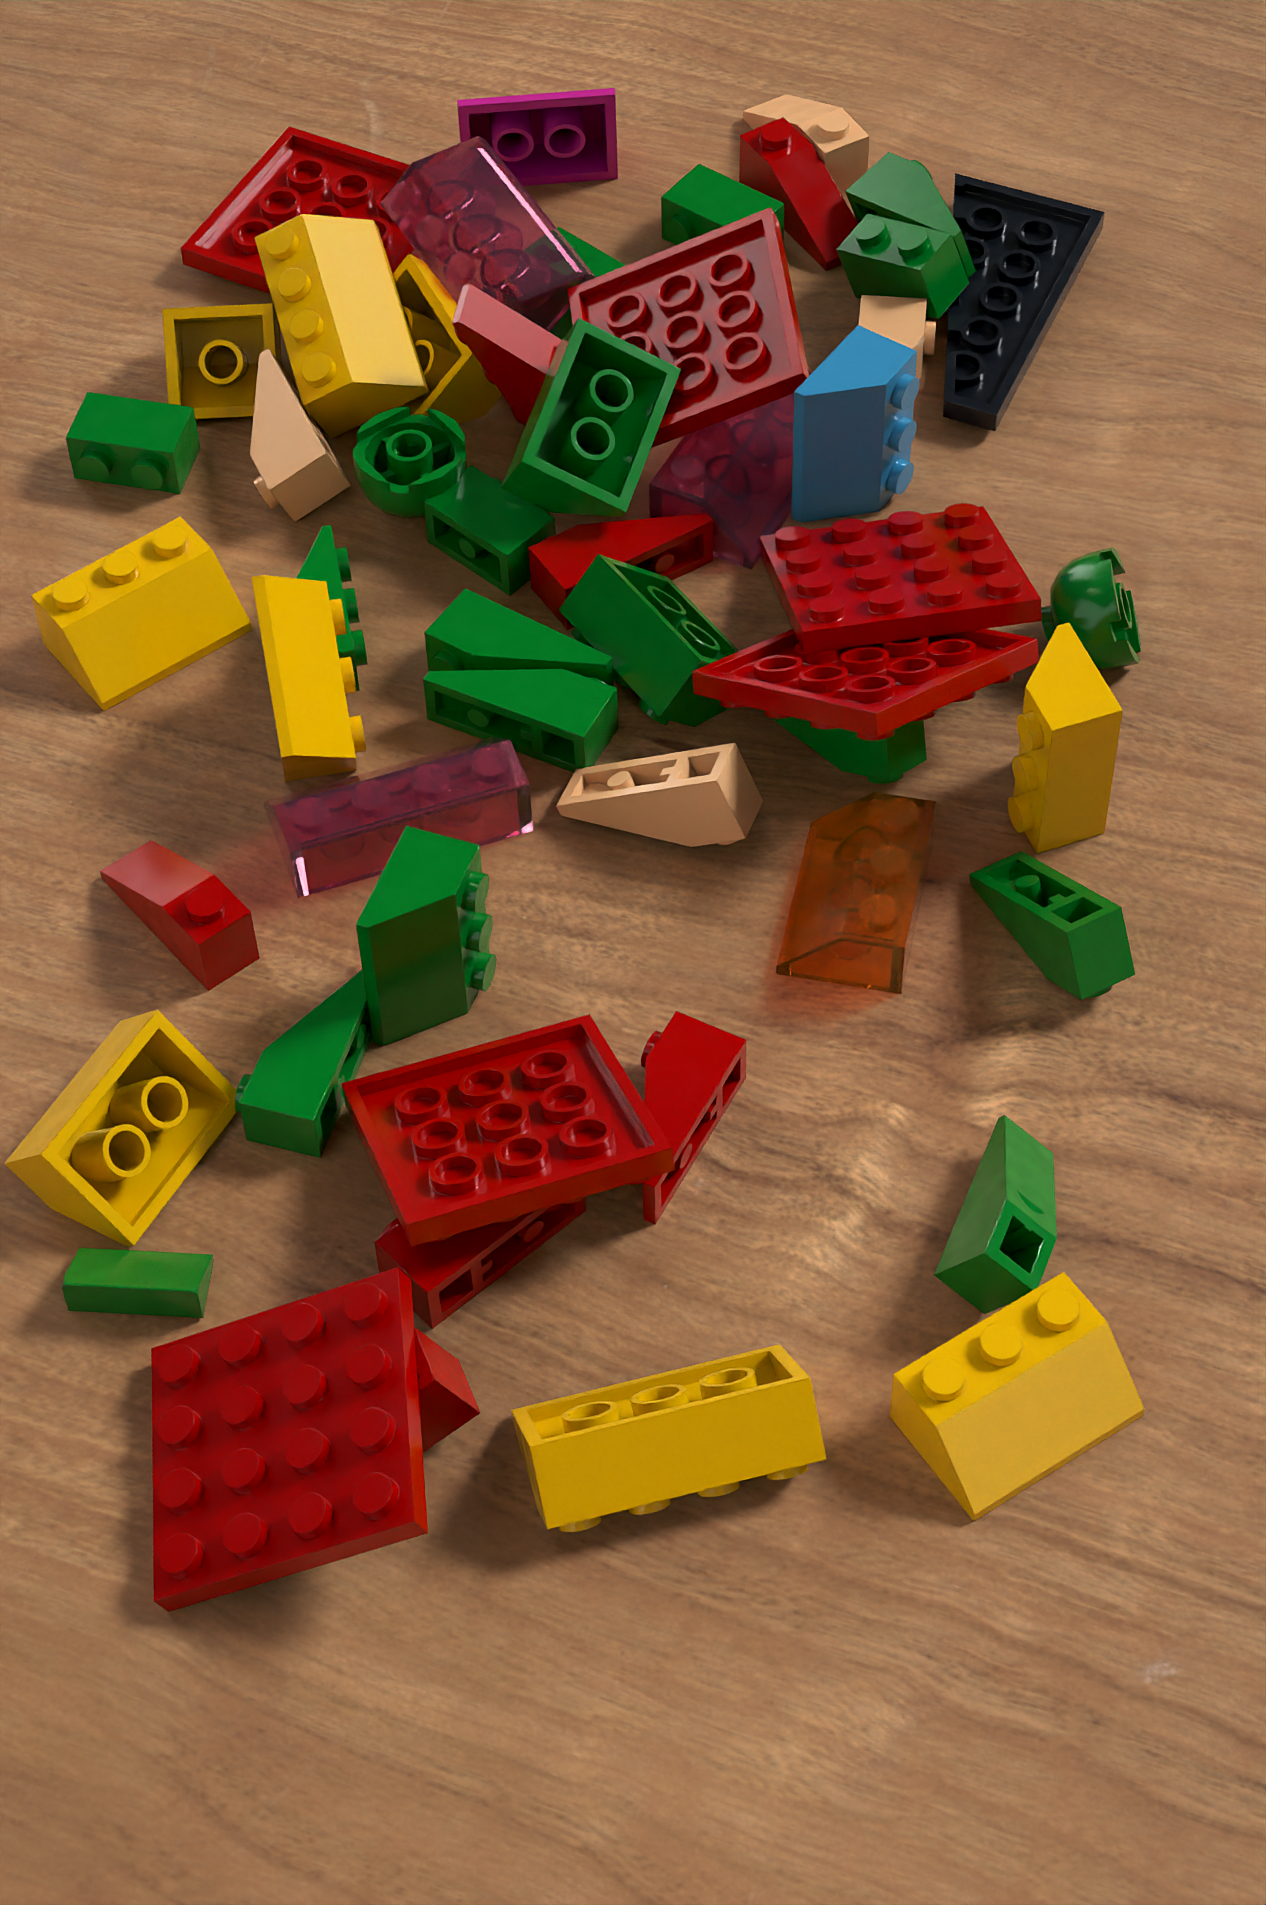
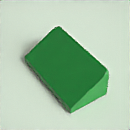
M79 1248L64 1276L62 1291L68 1311L204 1318L214 1258L212 1254Z

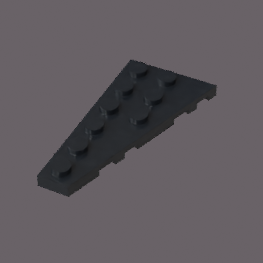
M955 173L953 217L962 231L976 272L968 278L969 284L948 307L943 417L996 431L1103 229L1105 212Z

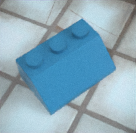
M857 325L794 391L792 519L798 522H808L878 512L895 493L899 495L908 487L914 472V465L910 462L911 443L917 429V424L913 420V408L920 384L919 379L916 377V350Z

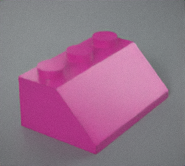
M615 88L457 100L463 181L468 184V190L618 179Z

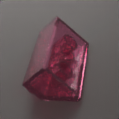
M480 136L412 162L380 203L457 304L462 287L472 284L549 332L570 307L568 289L595 277L489 143Z
M794 394L684 435L649 483L650 518L707 513L713 519V556L752 570L761 557L759 536L775 534L791 514Z
M499 737L484 739L263 801L267 817L298 898L381 875L405 826L480 846L533 831L530 783L511 740Z

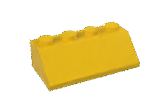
M301 214L254 237L302 405L331 439L366 423L376 414L399 407L429 392L379 229L373 220Z
M780 1344L511 1410L537 1509L547 1529L559 1527V1530L563 1532H577L592 1528L601 1522V1516L627 1509L629 1513L636 1515L654 1513L668 1507L671 1503V1498L695 1492L702 1497L726 1495L739 1488V1481L763 1475L772 1480L797 1477L808 1470V1464L827 1460L811 1378Z

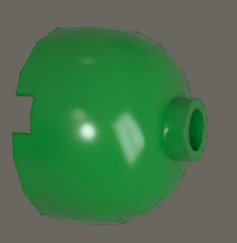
M396 407L376 414L360 427L356 434L357 444L353 448L354 470L359 486L374 506L389 515L402 518L425 517L424 501L443 494L460 480L464 470L467 468L465 434L458 423L443 412L428 408L429 416L420 414L410 415V407Z
M1113 547L1091 552L1070 561L1058 572L1051 585L1050 605L1041 607L1042 626L1048 642L1058 625L1069 622L1098 670L1117 669L1140 662L1136 654L1141 652V642L1131 590L1125 591L1122 582L1116 583L1114 576L1125 573V569L1118 552Z

